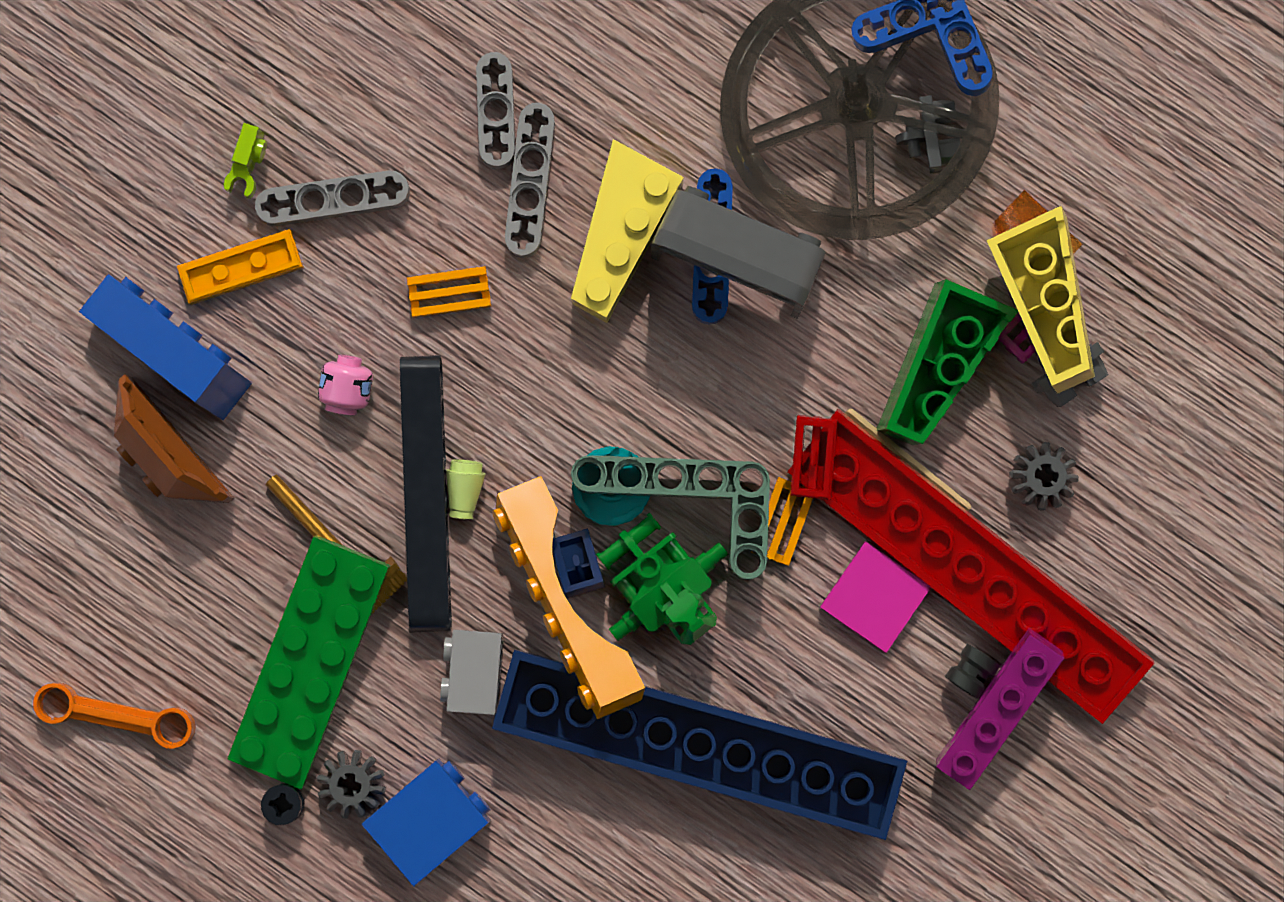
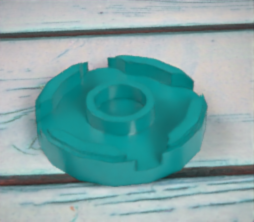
M612 446L593 450L587 455L638 457L624 448ZM593 464L582 466L578 472L579 481L587 486L595 485L601 478L600 469ZM631 465L623 467L618 473V480L625 487L638 485L642 478L639 469ZM572 482V492L576 505L585 517L601 525L617 526L629 523L642 513L650 496L587 494L578 490Z

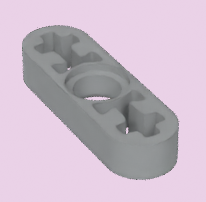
M490 52L479 59L476 67L479 153L482 161L488 167L503 169L513 162L515 155L513 70L509 59L505 55L498 52ZM497 62L500 69H506V72L499 74L498 77L499 90L507 88L506 94L492 91L490 75L483 74L484 70L491 68V63ZM484 89L492 91L483 95ZM499 100L505 103L508 110L502 120L491 121L485 116V107L489 102ZM509 127L508 133L500 131L501 144L505 148L509 147L508 152H503L501 159L494 160L492 153H486L487 148H492L494 145L493 132L485 134V128L502 130Z

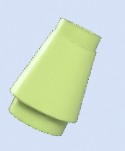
M451 460L450 469H446L450 517L473 519L486 473L482 472L483 463L472 460Z

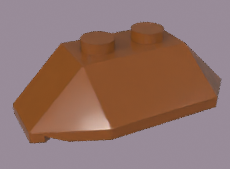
M124 374L118 382L114 437L121 444L116 449L123 459L132 467L136 463L146 473V476L142 479L143 482L157 497L163 493L165 497L171 499L230 503L234 496L132 377Z

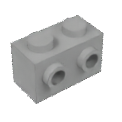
M453 630L452 638L445 637L443 661L450 662L449 678H442L440 702H447V711L496 715L499 701L504 633Z

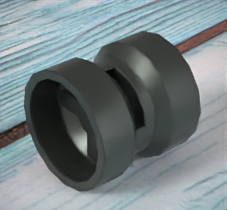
M966 644L960 653L961 660L958 666L951 667L945 678L972 697L979 699L985 690L983 683L988 677L996 674L1000 665L978 649Z

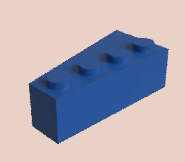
M108 274L79 312L195 403L224 420L252 382L228 364L232 358L212 343L208 349L198 342L203 335L183 321L180 326L170 320V317L174 314L156 299H153L150 304L143 300L141 295L145 291L126 276L119 282Z

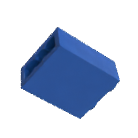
M437 759L362 823L363 827L413 887L491 820L486 815L491 810L487 803L476 791L470 795L460 784L465 778L450 760L444 764L440 759Z

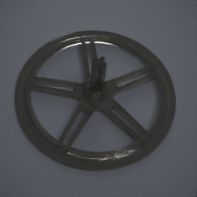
M773 0L754 18L738 40L725 71L720 98V119L727 151L737 173L752 194L771 212L788 223L810 233L844 240L876 239L905 232L936 217L954 203L971 185L988 157L995 138L999 117L1000 100L996 69L988 46L978 28L976 27L992 66L993 75L991 86L985 93L971 96L970 115L887 92L885 85L916 37L901 44L885 70L877 66V64L889 47L874 52L865 66H857L856 59L848 60L847 66L801 14L813 6L829 0ZM938 0V6L927 10V3H922L921 5L925 10V19L928 20L930 18V10L938 7H943L945 12L951 11L953 1ZM906 9L897 20L898 25L904 27L914 11ZM795 18L838 68L829 74L788 22ZM783 28L830 87V94L827 98L750 129L748 95L752 75L762 52L777 32ZM890 30V32L888 33V35L893 34V31ZM955 31L949 36L957 49H964L971 43V37L965 31ZM972 56L965 59L968 67V78L972 79L974 84H978L984 72L977 73L974 70L971 62ZM898 106L967 124V128L964 130L896 115ZM820 112L822 120L758 143L753 141L754 138ZM886 122L962 139L950 162L931 182L906 198L875 207L873 127L876 124ZM842 125L846 130L851 209L818 203L797 193L771 171L759 153L829 127ZM857 140H865L867 208L859 209L854 142Z

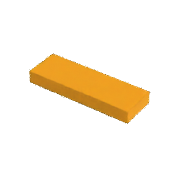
M291 229L177 266L190 305L304 268Z

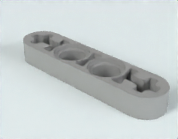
M531 103L525 106L520 113L505 243L509 251L514 256L520 258H528L534 255L539 250L542 240L555 131L554 114L548 106L542 103ZM535 112L542 113L543 120L549 121L548 125H541L539 130V141L547 140L546 146L537 142L523 143L524 137L532 140V126L526 123V120L533 119ZM535 150L542 154L544 163L539 170L530 172L522 167L521 159L526 152ZM526 189L535 191L539 196L538 205L530 211L522 210L516 203L518 194ZM514 215L524 219L538 217L537 224L528 222V234L534 238V242L527 243L525 249H519L518 243L512 240L513 235L517 236L520 234L522 224L521 220L513 222Z
M388 170L274 187L263 190L258 195L255 201V210L261 220L270 226H283L390 210L401 207L408 201L410 186L407 179L401 173ZM388 180H394L397 186H403L401 191L396 192V199L390 200L386 193L374 194L378 202L370 204L371 192L367 186L368 182L374 181L373 187L375 190L386 188ZM357 185L363 189L364 196L358 205L348 206L343 203L341 198L342 192L347 186ZM310 191L322 193L324 196L323 207L316 212L305 210L302 205L305 194ZM295 193L294 203L299 212L298 215H292L293 210L291 207L279 209L277 217H272L269 211H264V206L270 205V198L276 197L277 201L281 204L291 203L289 194Z

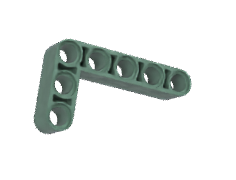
M589 455L579 458L572 466L571 477L575 487L587 494L731 499L730 569L736 577L743 580L755 579L765 570L768 547L770 478L766 468L760 463L750 461ZM593 464L600 469L601 478L598 483L587 486L579 481L578 472L582 466ZM631 465L639 469L642 478L638 485L625 487L619 482L618 473L625 466ZM666 467L676 468L682 478L680 485L673 489L663 487L658 479L662 469ZM710 468L718 471L722 479L720 487L711 491L704 489L699 483L700 473ZM753 470L760 475L762 484L759 490L748 492L741 487L739 478L744 471ZM751 510L758 514L760 517V527L757 531L749 533L740 528L738 517L741 512ZM749 550L757 555L759 565L756 571L744 573L738 568L736 560L740 552Z

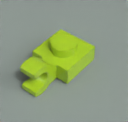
M243 123L231 160L233 165L230 173L224 180V189L230 193L236 181H246L247 186L244 196L249 199L256 192V182L251 176V172H253L255 163L260 164L263 161L267 149V141L263 140L264 133L259 127Z

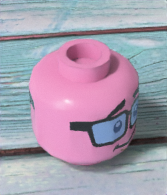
M338 355L337 362H327L322 366L317 394L319 400L326 404L325 410L344 415H356L357 410L363 409L368 405L373 374L371 370L361 366V358Z

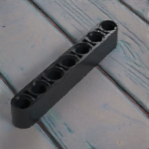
M441 355L400 357L409 627L411 633L451 631L452 608Z

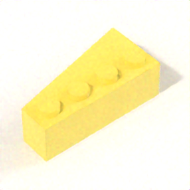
M614 139L571 296L573 305L606 323L654 239L676 191L682 188L684 178Z
M1059 206L987 240L1045 372L1057 394L1095 377L1067 216L1062 206Z

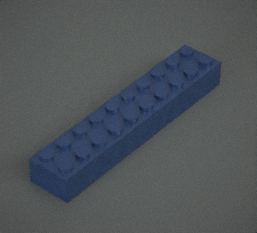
M517 649L514 650L492 729L880 839H887L907 760L649 686H645L641 701L597 719L593 709L587 710L579 697L577 687L581 686L575 672L569 674L563 662Z

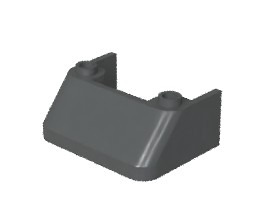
M687 186L685 191L677 190L652 242L651 258L659 261L662 252L670 254L794 306L790 316L798 319L826 254L820 248L821 241L805 233H799L798 237H795L708 201L709 194L695 187Z

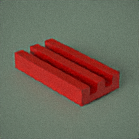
M797 415L790 496L827 500L832 498L838 418L830 417L829 419L820 416L808 417L806 415ZM805 426H813L808 488H800ZM821 427H827L828 435L823 490H818L816 486Z

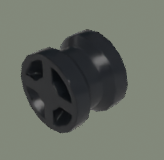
M286 783L269 788L261 800L263 816L275 825H286L297 820L305 808V798L302 791Z

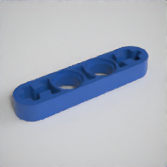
M716 168L702 173L698 179L697 189L709 194L708 201H710L711 193L709 190H704L703 185H709L711 178H719V185L726 186V190L719 192L718 205H726V208L732 210L733 185L730 176L725 171ZM694 265L693 314L703 324H716L724 318L727 312L729 279L720 275L707 277L702 273L700 267ZM699 282L707 285L723 283V290L714 289V301L721 304L722 308L716 309L713 316H706L705 309L698 306L699 303L705 302L707 296V288L698 289Z

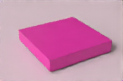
M865 541L819 608L884 653H887L931 587Z

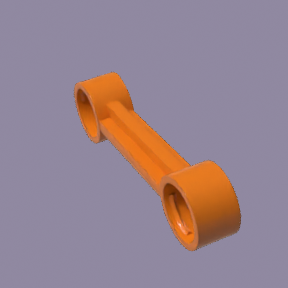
M64 683L44 685L36 692L33 700V708L36 715L46 723L56 724L68 721L69 719H75L153 736L160 746L169 749L182 747L189 743L196 730L193 716L183 708H168L160 712L79 696L71 686ZM55 688L62 690L69 699L67 713L63 717L58 718L50 717L43 708L45 695ZM172 713H178L183 716L188 727L184 738L175 743L166 740L160 730V723L163 717Z

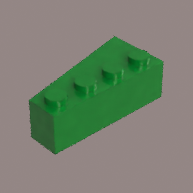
M947 279L934 283L878 423L877 430L910 445L923 444L949 409L958 392L970 380L975 372L974 370L986 353L995 345L1001 332L1018 313V310Z

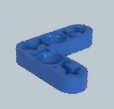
M897 0L863 13L853 22L851 29L853 43L857 49L865 53L878 52L935 30L960 91L966 95L978 96L985 93L991 86L992 66L965 0H954L949 12H945L943 7L930 10V20L925 19V10L921 4L926 2L927 10L938 6V0ZM910 9L916 12L919 16L917 24L910 28L898 25L896 16L900 11ZM889 17L890 28L893 34L888 35L886 27L876 32L875 40L870 41L867 36L860 37L863 34L864 26L870 25L872 30H877L884 27V18ZM959 30L965 31L971 37V43L964 49H955L948 43V37L951 33ZM972 56L971 62L974 70L977 73L984 72L978 84H974L972 79H964L968 74L965 59Z

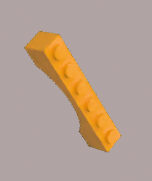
M542 476L498 493L496 509L492 510L495 523L501 533L507 531L512 541V544L509 545L511 556L517 567L524 566L529 577L526 580V585L530 596L534 602L540 601L546 612L543 615L544 624L549 635L552 638L557 636L564 649L560 651V655L569 674L575 672L581 686L577 687L584 707L587 710L592 708L597 719L641 701L645 686L628 651L609 643L591 630L575 613L562 592L555 573L552 553L553 533L556 526L558 509Z

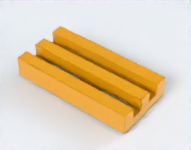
M486 266L407 277L413 318L492 307ZM477 277L480 279V283L417 291V286ZM476 292L482 293V299L420 307L419 305L420 300Z
M780 477L776 480L769 500L768 527L782 488L791 492V482ZM790 492L770 548L767 550V559L787 566L790 564L813 498L804 497L784 555H780L777 553L797 497L790 496Z

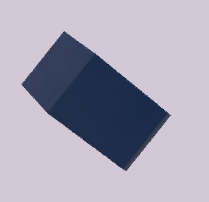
M588 528L553 538L552 550L566 599L606 588Z

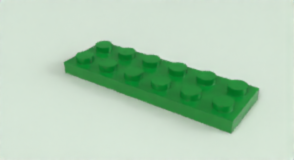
M318 535L313 537L227 760L302 790L308 779L391 565Z

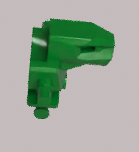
M650 512L645 519L631 530L626 532L624 529L618 535L621 538L603 552L596 554L608 570L613 563L630 550L637 558L634 563L610 581L612 586H616L630 604V610L621 616L622 619L609 628V631L616 640L620 641L631 631H636L642 625L648 631L654 632L665 623L681 644L691 645L716 625L717 616L701 594L711 587L712 581L707 574L716 568L715 565L729 555L724 547L718 542L707 552H702L695 559L693 557L690 558L675 539L677 536L672 532L644 554L638 547V544L655 530L662 528ZM701 607L706 609L707 613L705 615L699 610ZM679 625L684 629L681 634L675 629Z

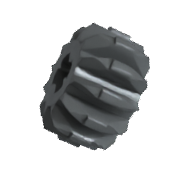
M1049 442L1042 443L1040 455L1033 445L1027 446L1025 449L1028 459L1020 455L1015 456L1013 459L1018 466L1023 468L1022 471L1012 470L1009 472L1010 478L1021 479L1022 483L1011 489L1013 494L1026 490L1028 493L1022 500V504L1025 506L1030 505L1035 497H1037L1036 506L1039 511L1046 510L1048 499L1054 508L1061 507L1062 500L1059 493L1067 498H1071L1074 495L1073 490L1066 486L1065 483L1079 481L1078 475L1067 474L1066 469L1076 465L1075 460L1071 459L1064 463L1060 461L1066 451L1063 447H1059L1051 456ZM1041 466H1044L1046 473L1052 474L1053 478L1052 481L1045 483L1046 487H1042L1040 479H1035V472L1041 471Z
M358 749L353 752L351 763L345 751L338 752L337 759L340 767L334 761L328 759L324 762V766L332 773V776L327 774L317 776L318 782L329 784V788L318 792L319 798L332 795L334 799L328 804L327 810L332 812L339 804H342L341 817L345 819L350 816L352 805L358 817L365 816L366 809L363 801L375 809L379 806V802L371 795V792L376 794L386 792L385 786L374 784V780L385 776L384 770L371 773L369 769L375 764L376 758L371 756L362 765L360 764L362 751ZM349 773L355 774V781L361 783V789L353 791L354 795L348 793V786L342 785V779L349 778Z

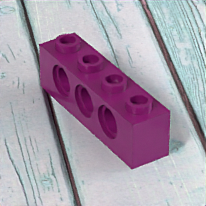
M1028 628L938 755L936 767L968 790H971L1063 661V651Z

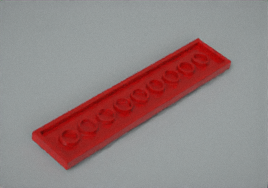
M837 409L831 416V418H838L832 498L830 500H821L1011 652L1028 628L1061 649L1064 659L1048 681L1103 724L1155 664L1154 659L840 409ZM827 427L821 429L816 486L818 490H823L828 435ZM811 442L803 451L801 484L808 488ZM793 465L787 471V473H789L791 476Z

